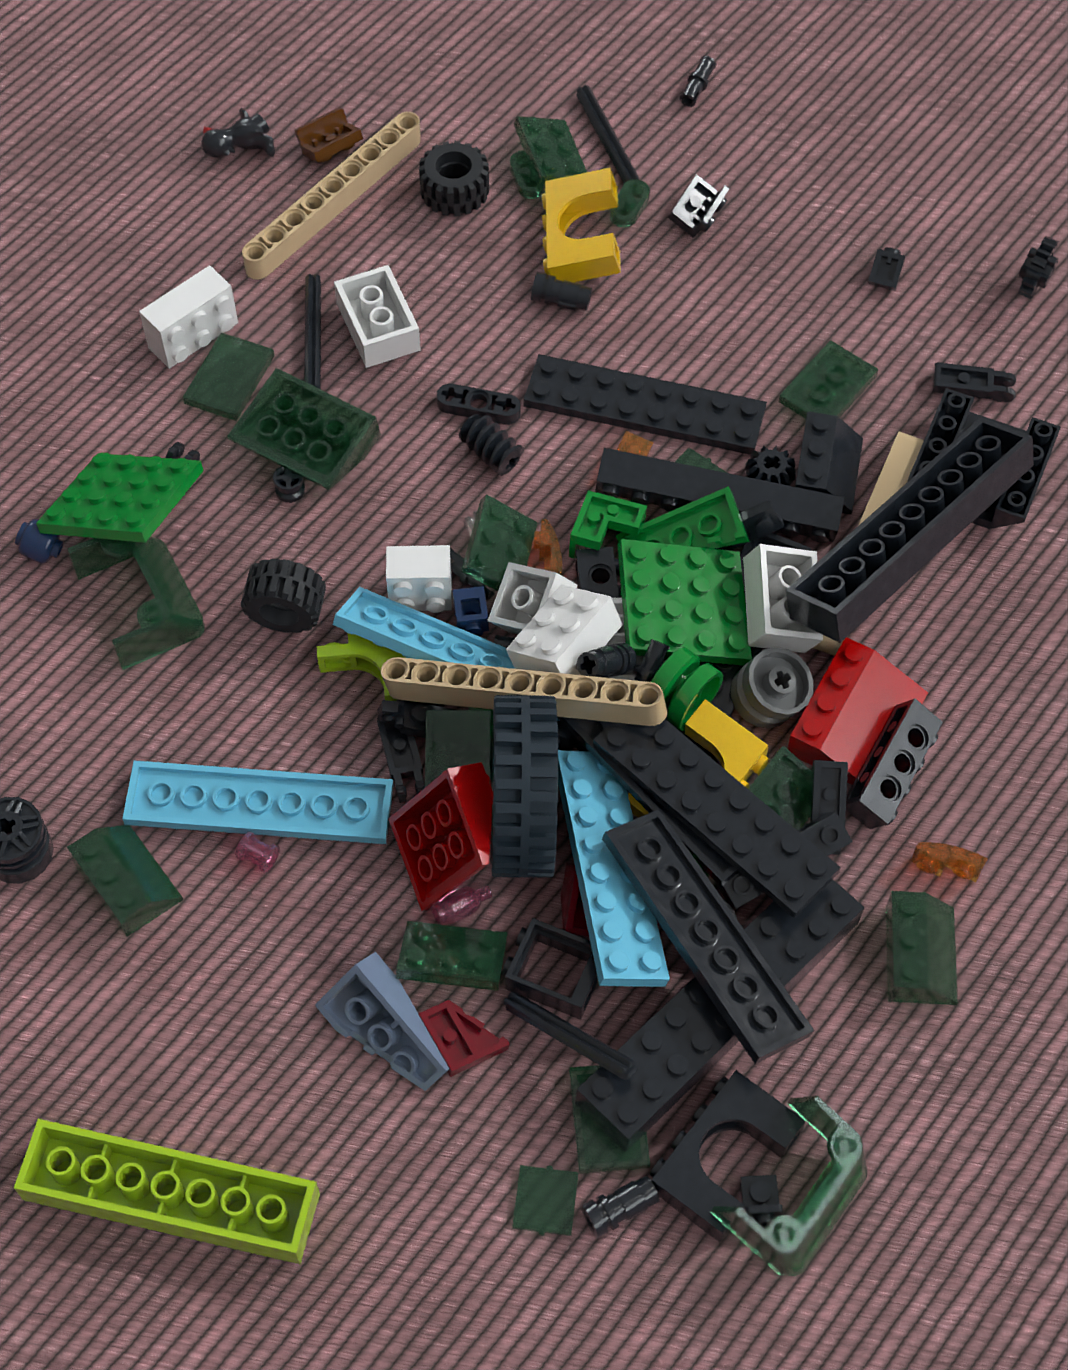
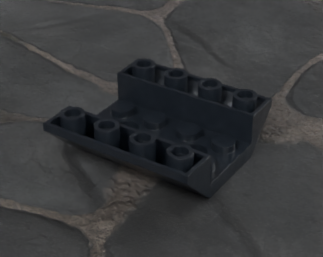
M946 388L908 477V481L979 418L988 419L1032 436L1034 466L971 523L987 529L1024 523L1061 426L1032 417L1026 431L970 412L974 397Z

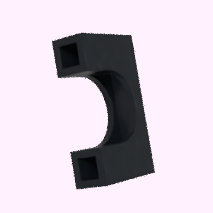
M737 1070L729 1079L724 1076L713 1090V1094L716 1097L709 1106L703 1103L692 1118V1121L695 1122L688 1133L684 1130L679 1133L671 1145V1148L674 1150L667 1160L661 1158L649 1174L653 1178L652 1183L661 1199L719 1243L741 1215L744 1204L714 1183L706 1175L699 1157V1150L703 1143L709 1137L721 1131H740L750 1135L782 1159L802 1133L806 1120Z

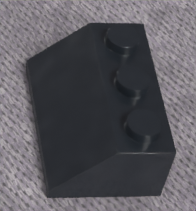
M808 411L795 487L845 497L842 513L852 515L863 437L838 416Z

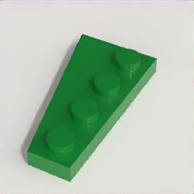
M729 486L643 523L638 536L624 532L616 535L618 544L621 539L710 549L749 542Z

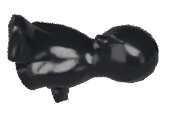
M241 108L239 109L241 118L229 128L212 129L206 126L203 128L204 135L201 146L208 156L214 158L229 156L230 153H235L233 147L236 146L243 149H263L269 157H274L275 155L273 138L265 135L270 131L269 126L258 113L250 117L247 111Z

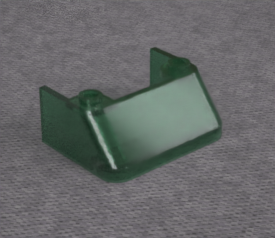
M150 537L146 543L91 538L67 548L78 580L135 557L155 596L154 599L143 603L137 610V620L141 628L112 640L122 670L195 640L204 632L205 623L203 616L166 544L161 539Z
M818 1096L791 1098L787 1103L827 1140V1151L832 1159L794 1215L775 1216L763 1229L740 1207L714 1206L710 1211L767 1265L782 1276H798L806 1269L867 1178V1164L860 1135Z

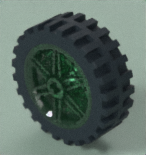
M494 696L492 790L494 795L491 825V871L493 877L552 878L554 876L558 802L557 703L554 696Z

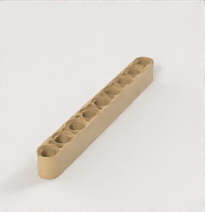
M402 112L250 240L242 250L245 271L248 277L257 280L267 277L412 152L421 142L419 117L413 112Z
M898 432L859 525L907 483L924 442L923 439ZM823 635V641L813 648L835 656L842 642L839 643Z
M401 657L391 658L381 667V675L390 696L398 700L493 710L495 695L554 696L556 698V710L559 717L655 726L662 723L667 716L663 691L659 685L652 682Z

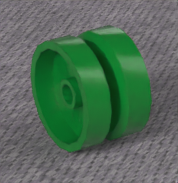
M686 647L675 651L663 663L651 681L659 685L663 691L667 707V721L682 732L685 731V723L705 699L712 703L723 680L722 672L709 663L699 666L700 658Z

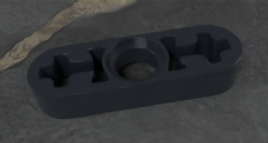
M457 384L442 385L437 391V406L442 412L468 418L475 414H479L481 417L489 415L493 419L492 422L506 425L517 422L521 415L520 401L514 395ZM449 396L455 397L452 398L451 401H446L448 400ZM475 400H483L487 405L477 409L472 407L471 403ZM506 407H511L508 412L503 411Z

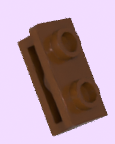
M340 107L295 129L302 154L317 163L328 161L332 158L333 154L341 150H349L355 146V143L363 140L361 129L347 122L345 112Z

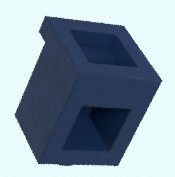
M484 586L453 590V604L457 627L479 637L483 632L489 631Z

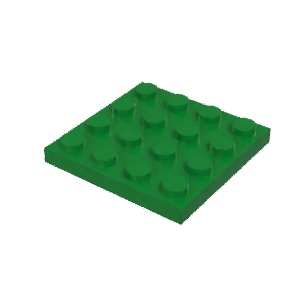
M97 453L38 520L36 524L39 532L43 534L146 543L204 470L201 461L187 460L185 458L171 459L159 456L143 457L132 454Z
M626 539L620 540L617 547L625 643L634 649L636 656H644L650 640L654 639L670 646L665 658H669L679 648L686 647L700 658V662L744 666L752 660L751 647L748 644L746 603L740 552Z

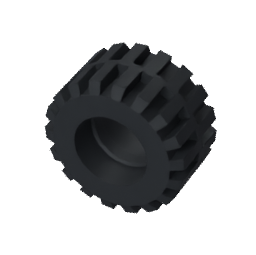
M446 141L442 142L443 145L439 146L436 144L432 146V151L427 150L424 153V158H421L419 162L420 193L426 206H432V211L436 213L441 211L442 215L454 214V217L460 216L461 213L470 214L472 209L478 210L481 207V203H485L487 195H489V165L485 154H481V150L478 147L472 148V144L467 142L461 144L460 141H454V143Z
M286 559L260 560L259 563H254L249 570L241 600L242 611L245 615L249 616V619L258 623V625L271 630L286 633L309 631L318 623L326 584L319 574L301 563Z

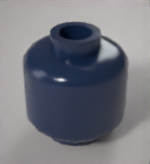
M32 519L29 523L24 522L16 536L15 544L18 545L19 553L41 564L47 563L51 557L57 559L64 545V542L59 540L60 535L40 533L36 524L39 519Z

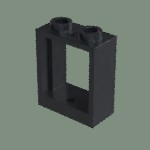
M532 918L528 928L522 927L516 940V946L519 948L514 958L509 956L503 967L502 975L505 976V989L511 992L515 991L528 999L581 1020L598 983L591 942ZM537 941L587 961L571 998L520 978Z

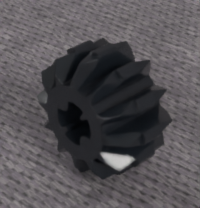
M764 445L760 452L753 450L750 459L746 462V477L791 486V483L796 478L795 459L789 458L788 450L779 452L777 445L772 450H769Z

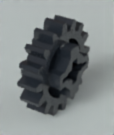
M1045 236L1038 249L1031 247L1018 274L1023 279L1018 294L1032 299L1038 286L1046 288L1058 264V258L1054 257L1059 241Z

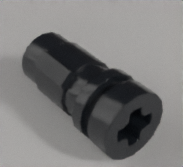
M537 272L532 287L531 300L537 302L544 300L545 304H550V302L558 303V307L574 311L576 308L588 310L592 288L575 282L557 280L556 276L550 275L549 278L547 274Z
M610 644L582 653L577 660V669L584 676L616 677L632 672L636 666L637 657L634 649L629 644Z
M644 1176L623 1185L607 1196L603 1194L597 1196V1201L595 1202L592 1199L581 1205V1210L593 1235L599 1238L608 1233V1228H611V1230L618 1228V1223L624 1220L627 1221L645 1212L650 1206L660 1202V1199L650 1178Z

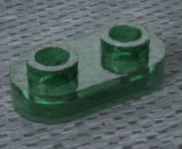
M526 150L515 152L510 158V171L520 195L528 199L541 197L545 193L546 179L536 155Z
M634 179L623 185L617 195L618 208L610 209L611 222L623 228L630 227L636 223L649 202L650 188L647 183Z

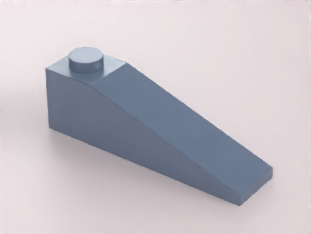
M376 952L355 964L315 1004L316 1008L338 1033L346 1038L351 1036L363 1044V1050L369 1054H378L390 1063L391 1069L424 1091L429 1089L449 1070L447 1063L398 977Z

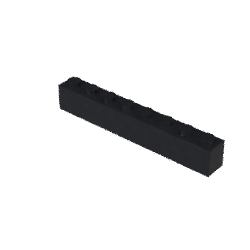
M609 448L603 449L595 492L630 499L631 502L647 505L648 503L659 505L664 510L673 511L729 486L739 513L770 500L784 522L785 527L778 531H781L786 536L802 535L811 537L813 541L819 543L834 542L839 530L845 498Z

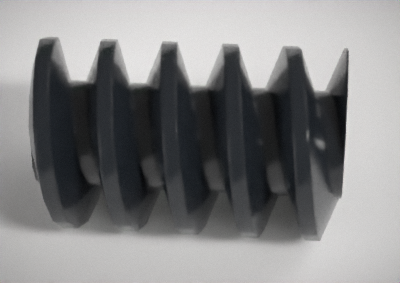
M479 414L470 416L460 428L459 439L466 443L469 449L473 450L479 458H482L485 464L490 465L494 472L500 476L506 475L519 462L524 453V447L516 445V440L513 437L508 438V433L505 430H500L498 423H492L493 419L489 415L481 417Z

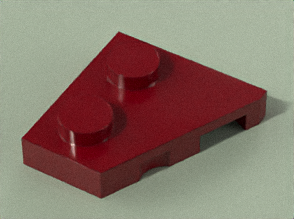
M450 1000L418 1013L449 1067L447 1073L450 1077L509 1049L510 1043L506 1038L502 1036L499 1039L484 1028V1023L474 1016L466 1015L462 1008Z

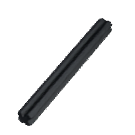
M588 85L579 86L576 90V96L625 187L629 189L633 186L636 187L639 184V176L591 88Z
M308 274L305 277L304 387L307 394H318L321 390V277L318 274Z
M513 991L509 993L508 997L504 998L503 1004L506 1005L507 1011L618 1077L628 1080L636 1072L637 1067L634 1060L521 994Z

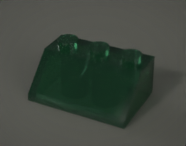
M130 825L95 828L67 846L75 866L126 937L183 901L181 894Z
M891 891L886 905L888 1002L957 1005L954 907L926 892Z

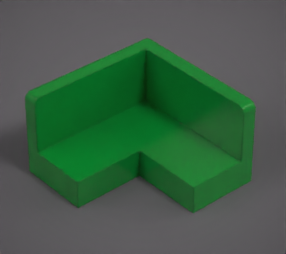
M588 490L570 534L569 557L575 559L576 550L580 546L600 550L608 528L638 536L642 524L645 523L647 506Z

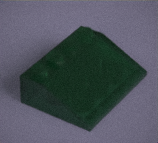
M275 368L227 438L330 490L366 458L381 436L377 417Z

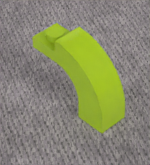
M349 633L348 643L346 644L332 642L324 646H317L320 673L346 670L368 672L381 682L384 688L385 700H398L390 696L381 675V667L391 658H406L401 653L387 647L377 646L368 639Z

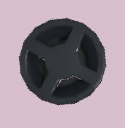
M290 464L282 465L273 474L276 496L283 502H296L305 494L304 478L299 467Z

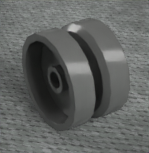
M778 647L764 649L739 669L731 682V698L737 712L752 725L767 729L780 726L808 705L813 695V678L809 667L797 654L788 649Z

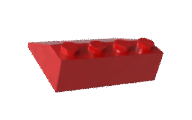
M846 637L791 733L786 754L812 766L813 760L848 762L847 783L853 785L895 706L914 698L923 705L928 692L877 651Z
M482 762L445 770L388 818L421 911L429 909L489 864L494 793L491 788L490 777L486 774Z

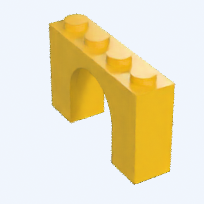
M611 168L545 181V193L542 194V204L544 210H546V214L542 215V223L546 232V236L543 237V247L547 254V258L543 259L545 274L547 276H556L557 280L578 282L621 273L620 250L613 233L584 239H573L565 236L569 226L579 217L593 212L618 208L617 185Z
M706 699L685 723V734L713 754L721 767L746 788L749 786V783L746 781L753 772L759 774L769 760L766 757L768 745ZM628 793L632 813L638 818L649 814Z

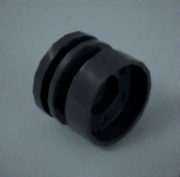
M20 797L0 798V880L5 883L21 884L35 879L46 870L52 860L54 846L39 810L31 802Z

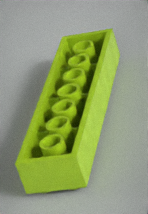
M42 1119L37 1120L14 1189L24 1201L301 1264L320 1196L316 1181Z

